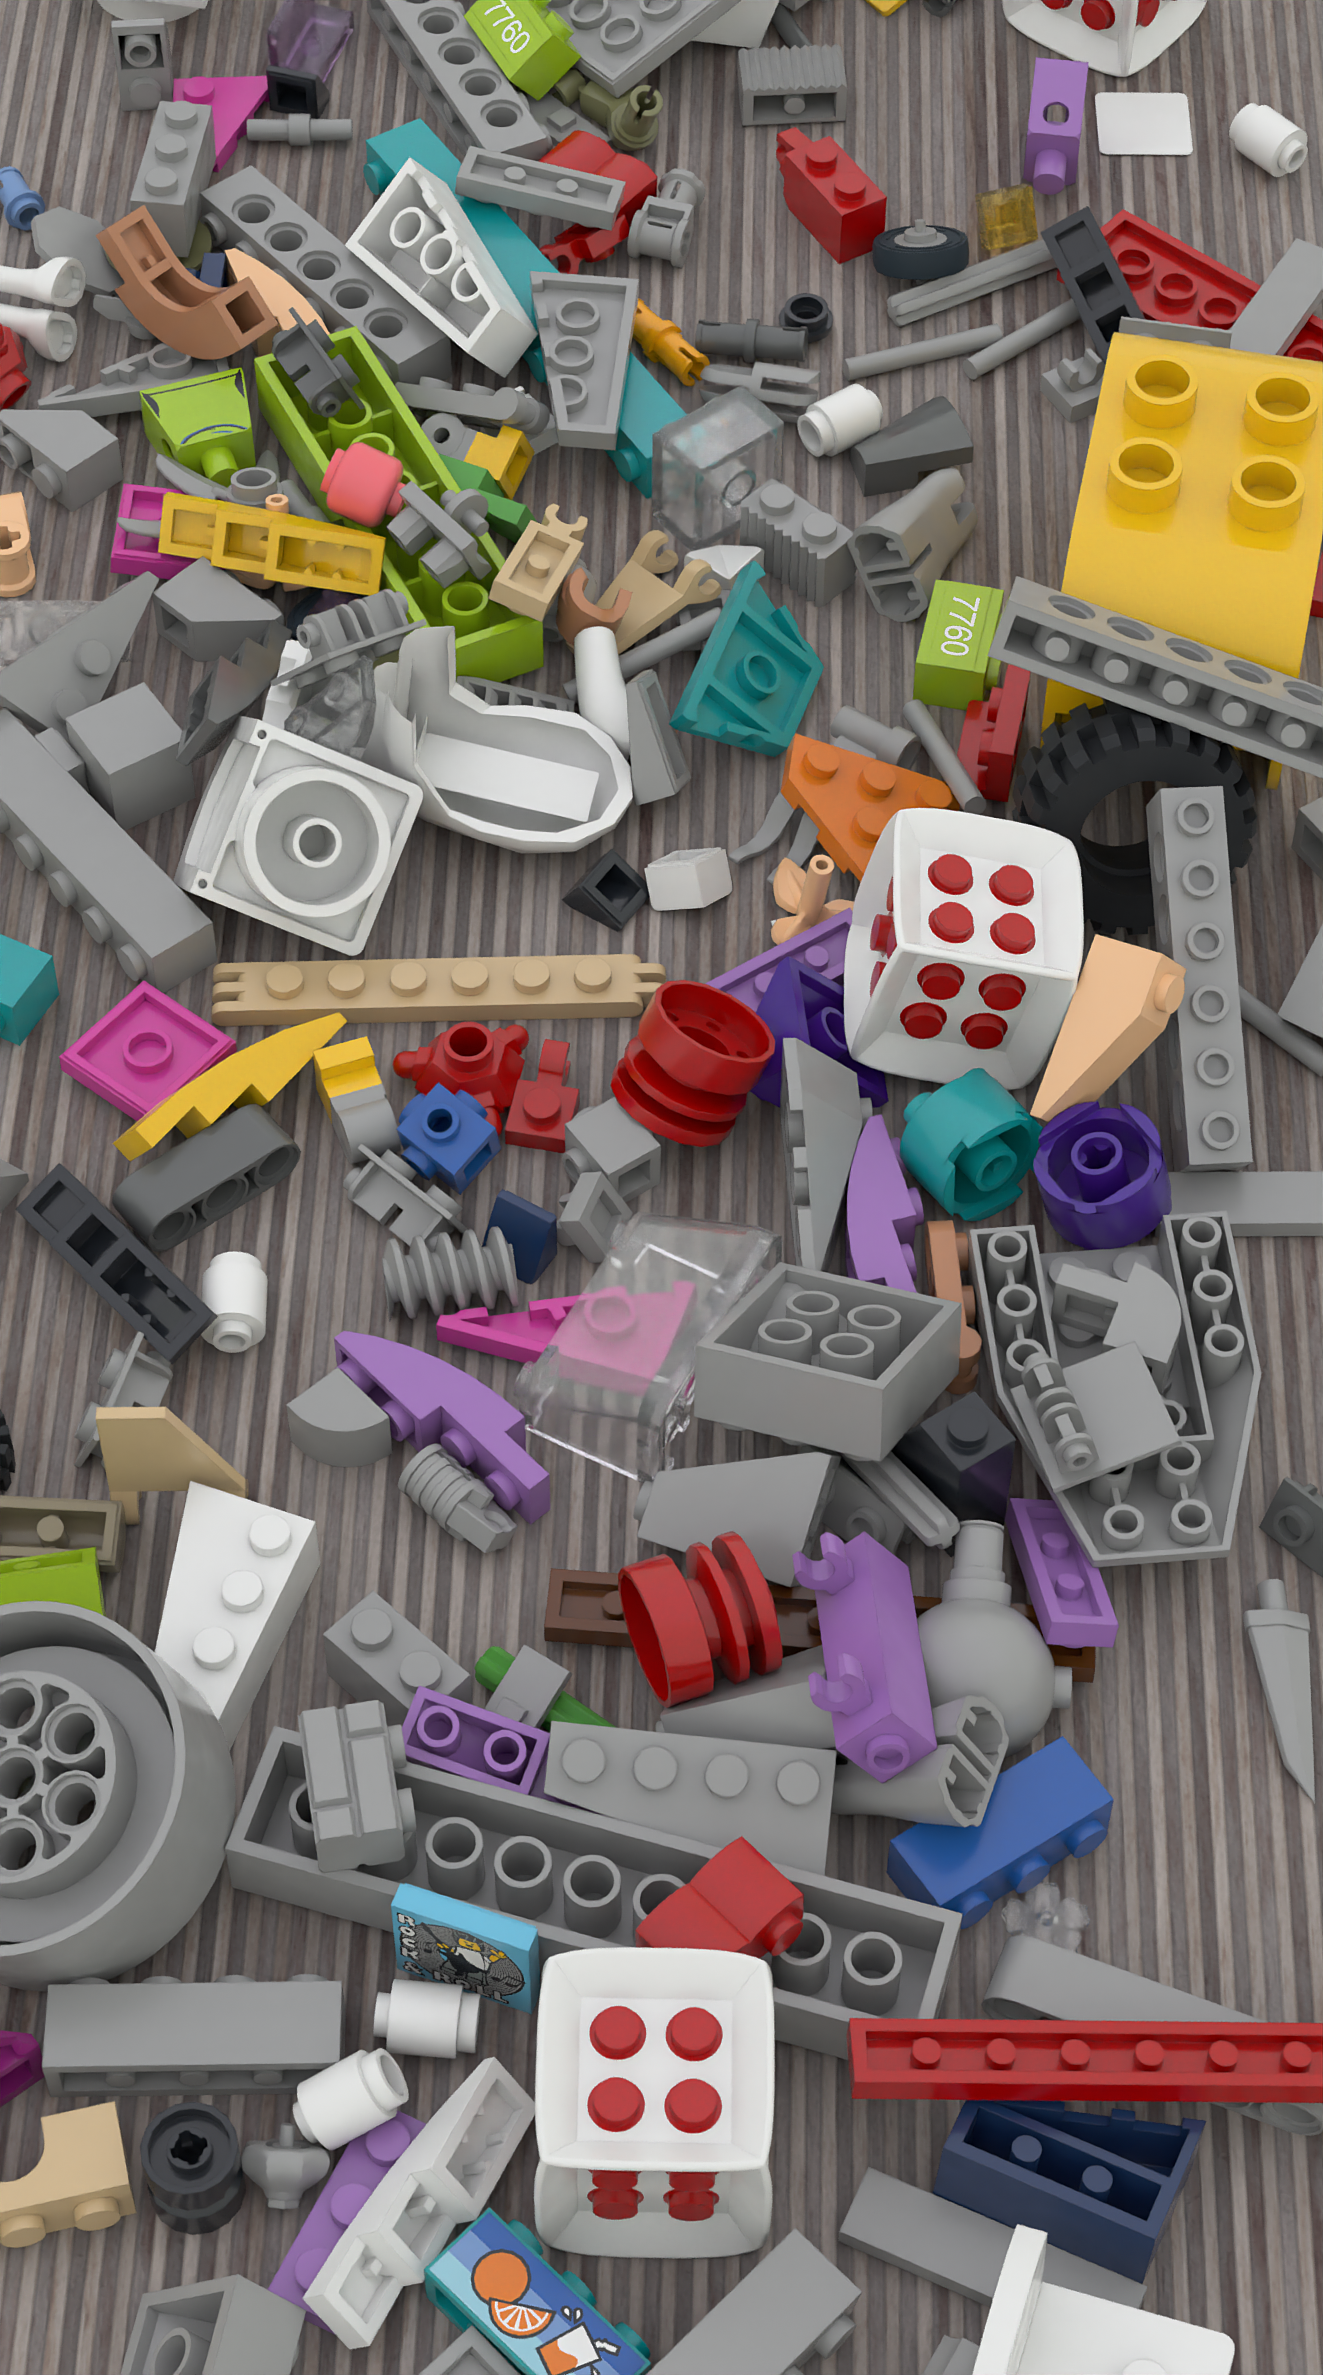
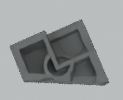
M944 396L932 398L876 434L850 448L849 459L864 497L913 489L918 485V474L920 471L972 463L974 446L955 408Z

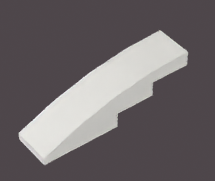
M495 2057L484 2059L404 2151L343 2233L302 2298L349 2349L370 2346L403 2286L423 2283L425 2280L424 2268L440 2254L455 2225L478 2218L535 2115V2102Z

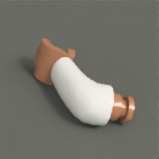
M581 567L567 577L558 595L556 625L562 637L574 646L576 686L581 717L611 736L627 761L630 755L626 685L620 667L615 633L628 609L633 592L620 588L612 608L602 609L585 598L583 593L589 579Z

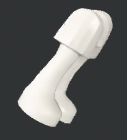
M56 257L36 269H22L0 265V292L38 300L42 303L62 307L76 305L83 296L86 274L81 261L76 258ZM0 303V323L2 326L9 327L17 335L28 339L40 356L56 362H63L70 357L77 341V326L74 318L69 314L48 309H34Z

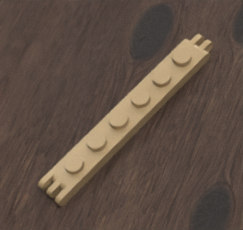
M634 954L220 963L213 968V982L215 985L212 989L214 1005L212 1006L211 1020L219 1026L300 1025L338 1012L347 1020L345 1024L636 1017L643 1012V1007L648 1006L656 989L666 982V968L659 963H641V959Z

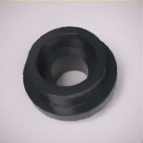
M801 293L788 299L785 307L779 314V326L808 327V343H813L824 339L830 334L833 328V315L828 308L827 302L822 297L811 293Z

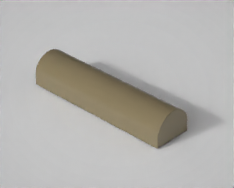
M0 1495V1561L96 1547L99 1572H120L126 1538V1517L122 1501Z

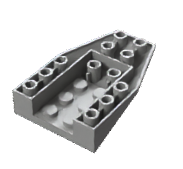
M1214 1211L1163 1215L1158 1245L1039 1254L1034 1225L970 1229L968 1241L969 1263L968 1270L965 1271L967 1285L973 1286L975 1317L996 1401L1092 1567L1229 1557L1259 1390L1261 1368L1228 1212ZM1134 1262L1139 1263L1164 1278L1174 1290L1180 1303L1181 1326L1175 1360L1163 1395L1160 1396L1182 1444L1054 1493L1010 1389L1023 1384L1021 1374L1024 1369V1361L1034 1353L1044 1352L1048 1354L1050 1358H1054L1059 1362L1061 1369L1101 1354L1105 1337L1051 1321L1055 1283L1063 1263L1083 1269L1100 1270L1112 1278L1125 1282L1129 1278Z

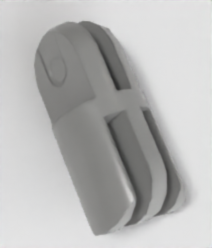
M755 362L753 368L711 364L705 366L701 371L700 377L702 379L720 384L747 387L749 389L721 385L699 386V393L706 402L747 409V414L750 417L798 423L799 417L806 414L805 409L764 404V402L809 406L817 402L818 391L805 386L768 381V378L803 384H815L820 382L821 371Z

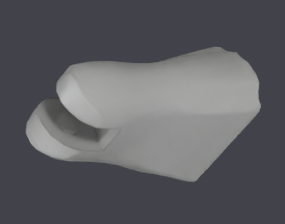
M945 468L930 474L906 495L883 508L857 527L852 537L847 540L848 548L876 612L880 615H885L897 622H909L919 618L930 604L936 579L941 580L948 564L975 529L978 515L974 504L962 502L952 505L966 488L962 476L955 468Z
M967 1695L931 1708L937 1749L883 1784L839 1752L836 1746L825 1749L837 1751L831 1813L874 1815L925 1824L978 1827L982 1823L1009 1745V1737L1005 1730L1004 1718L994 1703L987 1700L984 1696L976 1697L973 1695Z

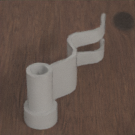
M845 705L839 710L831 725V736L837 738L831 745L907 770L911 769L920 752L921 738L918 735L900 726L892 729L850 705ZM781 790L775 797L764 823L755 837L747 844L735 849L728 856L729 860L740 864L746 859L760 856L770 850L780 839L790 820L799 810H794L781 794ZM806 812L802 816L794 843L786 857L791 859L801 869L813 853L818 842L816 836L819 832V829ZM778 867L767 878V881L771 884L774 882V876Z

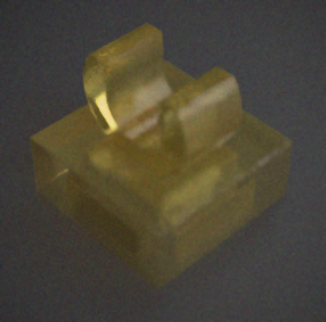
M1023 183L975 194L981 245L983 248L994 250L1039 239L1032 186Z

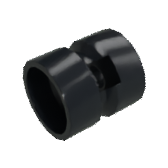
M199 2102L175 2104L158 2113L145 2129L140 2144V2151L151 2204L159 2219L174 2231L190 2235L211 2233L228 2224L241 2209L246 2193L245 2175L242 2168L237 2133L229 2118L214 2106Z

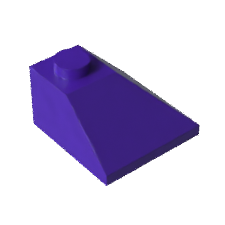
M790 956L780 961L756 1011V1014L768 1025L775 1039V1050L759 1082L750 1092L758 1098L780 1108L783 1038H797L856 1072L859 1097L870 1098L872 1108L881 1107L889 1100L884 1072L857 1062L851 1058L844 1029V987Z

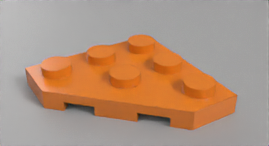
M796 733L787 748L781 794L794 810L803 808L819 829L816 839L844 874L852 871L860 883L883 829L899 810L938 808L959 811L960 804L945 781Z

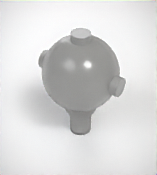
M991 1521L959 1522L960 1531L955 1534L954 1569L950 1571V1580L945 1581L942 1586V1603L932 1607L917 1618L931 1708L967 1695L984 1696L987 1700L994 1703L1004 1718L1005 1730L1009 1737V1745L1004 1759L1025 1748L1038 1735L1049 1718L1052 1708L1069 1709L1072 1690V1668L1055 1666L1051 1651L1039 1630L1023 1614L1011 1607L1012 1588L1005 1583V1573L1002 1571L1004 1527Z

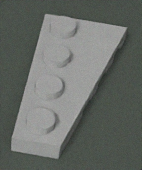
M530 271V290L558 444L565 447L615 450L639 298V279Z
M551 1721L544 1793L614 1819L724 1848L734 1840L744 1837L768 1861L825 1876L837 1751Z

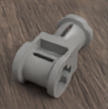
M674 168L662 175L658 186L659 196H647L642 209L636 211L629 231L627 252L630 258L638 259L641 255L670 260L673 267L682 268L686 262L693 236L694 208L702 204L706 191L703 182L693 172ZM681 184L678 192L675 191V186Z

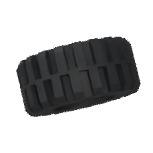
M1102 698V705L1088 709L1086 703H1083L1070 710L1069 713L1072 719L1062 726L1055 721L1041 734L1044 742L1041 749L1033 746L1028 750L1021 763L1025 775L1017 777L1014 783L1012 797L1016 807L1012 811V816L1015 822L1037 826L1055 832L1072 841L1081 867L1084 925L1090 919L1094 931L1115 934L1117 927L1126 928L1128 935L1148 934V927L1155 926L1149 841L1146 839L1131 845L1110 846L1099 844L1083 837L1081 830L1091 810L1100 800L1114 790L1136 782L1160 781L1180 788L1223 786L1230 883L1232 887L1237 881L1233 869L1235 866L1243 868L1247 864L1253 849L1249 839H1252L1257 832V815L1252 806L1255 798L1251 785L1232 745Z

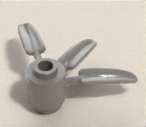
M268 449L259 457L256 467L245 468L235 472L231 476V485L228 488L192 471L163 454L158 453L156 457L157 469L174 486L190 496L214 500L220 499L226 502L266 509V497L272 494L284 495L283 486L280 484L278 460L274 453ZM117 518L119 526L126 532L152 538H159L161 520Z

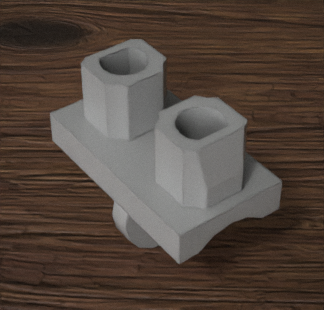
M412 481L399 491L406 507L398 513L386 528L396 544L409 556L416 553L432 537L438 542L419 560L432 578L444 589L461 577L467 570L479 581L492 570L490 564L477 553L478 544L470 535L473 532L476 536L480 537L489 529V523L484 520L488 510V502L476 489H466L458 494L453 490H447L440 499V502L445 506L443 510Z

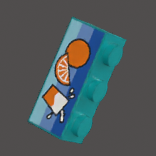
M490 2207L424 2268L426 2297L462 2333L473 2325L520 2375H646L651 2370V2362L648 2360L651 2357V2353L641 2337L623 2322H619L615 2327L612 2326L594 2308L597 2305V2301L590 2289L579 2277L568 2270L559 2275L541 2257L543 2248L527 2227L515 2219L506 2224Z

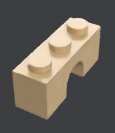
M115 2101L41 2117L44 2151L39 2163L29 2174L18 2180L0 2182V2244L6 2247L18 2248L29 2246L41 2241L46 2236V2233L77 2227L84 2231L104 2229L117 2223L121 2216L137 2213L123 2133Z

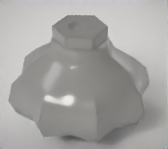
M282 2123L280 2126V2139L271 2138L268 2140L247 2141L242 2150L241 2162L243 2171L252 2181L263 2188L267 2197L266 2204L270 2208H299V2199L304 2191L319 2182L327 2174L329 2168V2150L322 2144L295 2140V2124Z

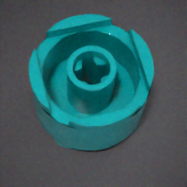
M983 1068L971 1069L962 1077L947 1083L933 1094L930 1092L921 1093L914 1097L907 1105L903 1117L908 1124L900 1143V1158L906 1170L952 1216L953 1213L959 1214L965 1221L983 1220L1007 1208L1024 1192L1017 1184L1029 1169L1035 1174L1034 1158L1039 1147L1038 1138L1043 1127Z

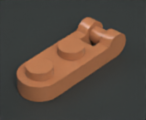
M953 1220L925 1222L924 1253L928 1294L932 1297L962 1303L959 1374L945 1390L952 1394H964L971 1391L977 1384L979 1369L977 1362L980 1359L982 1343L980 1335L974 1329L967 1326L975 1323L973 1286H962L960 1271H967L969 1263L966 1232L955 1233Z

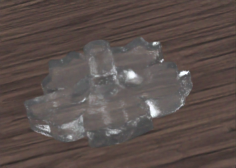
M1042 1880L1035 1888L1026 1892L1025 1902L1009 1898L1007 1906L1002 1909L1001 1915L1007 1924L1008 1934L1012 1936L1033 1937L1078 1953L1082 1940L1079 1932L1085 1930L1090 1924V1918L1087 1914L1088 1906L1078 1904L1072 1897L1065 1898L1059 1904L1060 1892L1058 1884L1056 1882L1047 1883Z

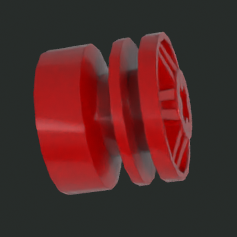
M688 980L667 981L656 989L639 1021L638 1035L628 1042L624 1057L618 1061L612 1073L610 1086L617 1102L630 1116L654 1133L677 1143L692 1146L719 1145L730 1135L735 1125L736 1116L743 1111L746 1105L747 1092L757 1085L775 1050V1039L768 1025L750 1007L732 995L703 983Z
M734 1531L716 1536L712 1541V1552L701 1542L691 1544L687 1548L686 1580L674 1561L666 1554L622 1567L618 1572L620 1602L632 1646L650 1689L658 1702L666 1708L699 1698L713 1691V1659L727 1680L735 1685L745 1682L749 1678L750 1667L761 1676L777 1671L782 1667L783 1650L776 1609L770 1589L750 1549L742 1537Z

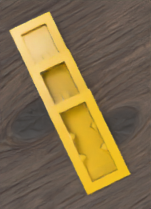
M167 492L163 496L158 553L196 559L204 556L211 561L210 566L264 574L265 580L370 596L380 591L386 537L287 513Z
M340 1012L282 1030L227 1057L155 1105L114 1141L113 1144L129 1161H132L153 1148L174 1126L189 1139L210 1126L232 1103L238 1109L248 1104L265 1105L313 1057V1051L321 1049L347 1020Z

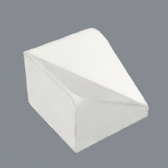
M717 545L691 551L684 557V568L695 559H702L711 565V572L702 576L699 586H702L708 579H715L720 583L722 590H732L740 570L753 560L760 564L764 570V550L756 546Z
M721 847L674 851L648 864V867L644 868L651 905L657 911L704 908L732 892V881L726 850L721 849Z

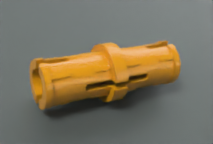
M638 298L633 338L642 345L644 349L642 351L643 354L654 363L660 361L685 386L695 385V380L688 372L700 382L702 380L700 377L701 371L705 366L710 365L709 359L680 334L682 332L681 329L674 322L662 320L645 305L644 301Z

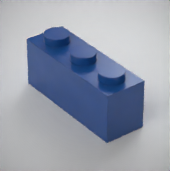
M1062 1736L997 1776L982 1823L978 1827L918 1823L891 1839L886 1873L905 1898L962 1913L960 1929H966L980 1921L990 1911L993 1902L1007 1893L1015 1890L1020 1894L1034 1888L1048 1875L1051 1866L1072 1854L1074 1858H1081L1095 1850L1108 1834L1114 1799Z

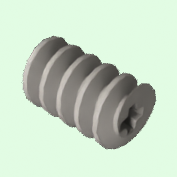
M498 1226L491 1227L486 1246L484 1247L481 1246L472 1229L465 1230L460 1249L457 1250L447 1232L438 1235L435 1250L431 1253L421 1235H416L412 1238L408 1255L403 1254L395 1238H389L386 1241L382 1266L389 1321H391L396 1302L402 1303L410 1319H416L422 1299L428 1300L436 1316L443 1315L447 1296H453L461 1311L469 1309L473 1293H479L487 1310H494L499 1290H505L512 1306H519L512 1244L507 1243Z

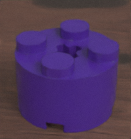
M1098 1101L1077 1104L1062 1111L1049 1121L1038 1138L1039 1147L1034 1158V1172L1047 1218L1060 1236L1075 1245L1083 1247L1084 1250L1115 1249L1137 1242L1152 1232L1162 1221L1163 1215H1169L1172 1210L1171 1183L1159 1133L1153 1122L1143 1112L1130 1105L1119 1103L1120 1109L1100 1108Z

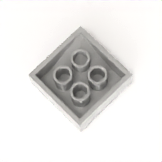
M779 1262L695 1345L694 1417L719 1422L722 1427L729 1430H751L780 1437L782 1441L790 1445H813L842 1452L847 1458L856 1461L874 1460L881 1462L903 1437V1434L914 1425L959 1374L962 1303Z

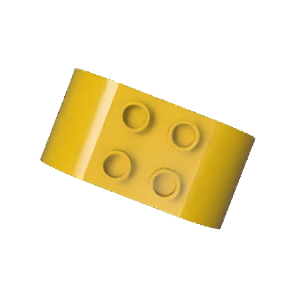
M1114 332L1109 347L1077 502L1061 592L1298 679L1323 535V362ZM1048 678L1041 734L1055 721L1061 725V722L1066 723L1072 719L1069 711L1077 706L1086 703L1088 709L1102 705L1103 699ZM1041 737L1040 749H1041L1042 746L1044 745V742H1043L1042 737ZM1233 746L1234 749L1243 750L1241 748ZM1269 759L1265 789H1278L1282 763Z

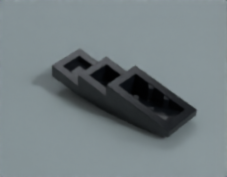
M1086 206L1043 230L1040 234L1106 366L1114 332H1119L1121 317L1146 319L1089 206Z
M58 1163L15 1209L137 1332L143 1333V1337L172 1365L218 1317L150 1248L62 1164Z

